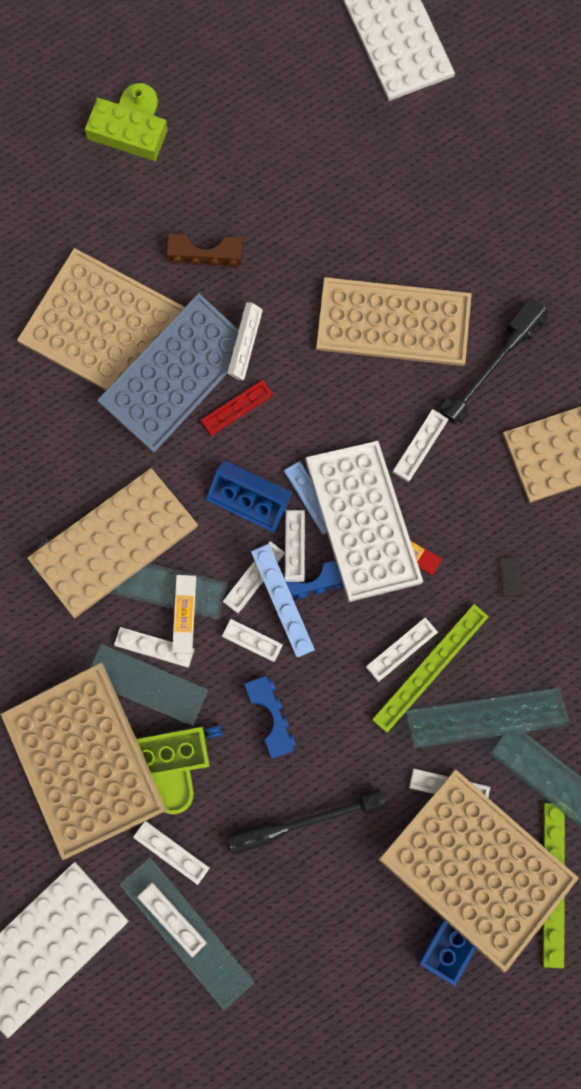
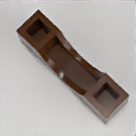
M168 235L167 257L168 261H171L173 264L189 262L191 265L205 263L210 266H219V264L227 265L228 267L242 266L243 238L224 237L215 248L203 250L195 247L189 241L187 235Z

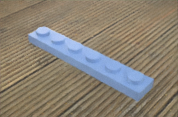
M269 543L252 550L253 558L296 657L298 658L314 651L315 649Z

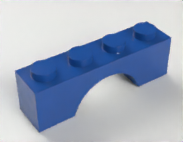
M336 561L324 563L322 573L313 582L302 584L285 581L292 598L296 597L297 600L308 597L307 594L315 592V595L326 593V589L329 588L334 590L344 588Z
M267 676L244 684L251 704L264 706L273 716V730L265 739L271 759L294 751L293 747L296 744L293 736H288L286 728L289 725L286 717H281L279 710L282 709L279 698H275L272 691L276 689L272 679L268 680Z

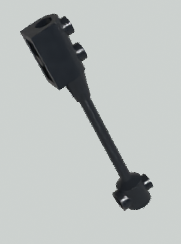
M533 297L529 299L509 323L506 331L510 335L504 342L503 348L460 399L448 397L441 405L442 415L448 418V421L452 424H456L458 421L463 423L467 418V401L506 354L526 339L531 340L537 333L534 329L538 325L542 327L548 320V317H546L548 314L547 309Z
M378 789L360 795L359 802L287 824H263L227 835L232 855L271 844L272 841L295 829L358 810L369 814L386 807L381 790Z

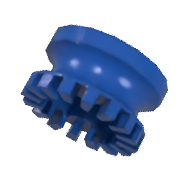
M222 725L205 729V732L208 733L206 738L211 739L224 735L221 732Z

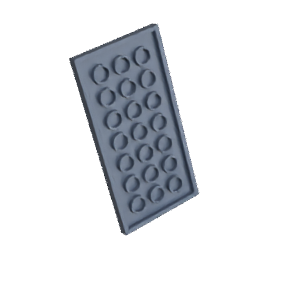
M198 293L97 402L154 453L227 375L238 336V329Z

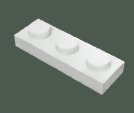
M230 619L222 635L223 638L272 662H275L283 644Z

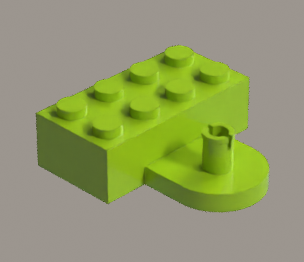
M138 83L129 86L123 92L119 104L97 98L85 128L87 139L156 161L168 130L166 120L154 116L158 107L156 92L150 86Z
M203 727L136 739L167 808L165 813L179 814L185 811L192 803L194 796L190 770L210 766Z

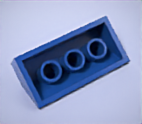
M224 460L215 473L206 501L274 533L293 493Z
M442 918L417 962L453 986H456L476 948Z

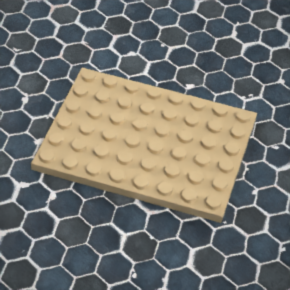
M74 248L17 341L21 345L107 391L185 307Z
M99 663L1 714L62 860L167 811L103 663Z
M457 770L448 777L379 859L382 864L503 973L508 970L579 879Z

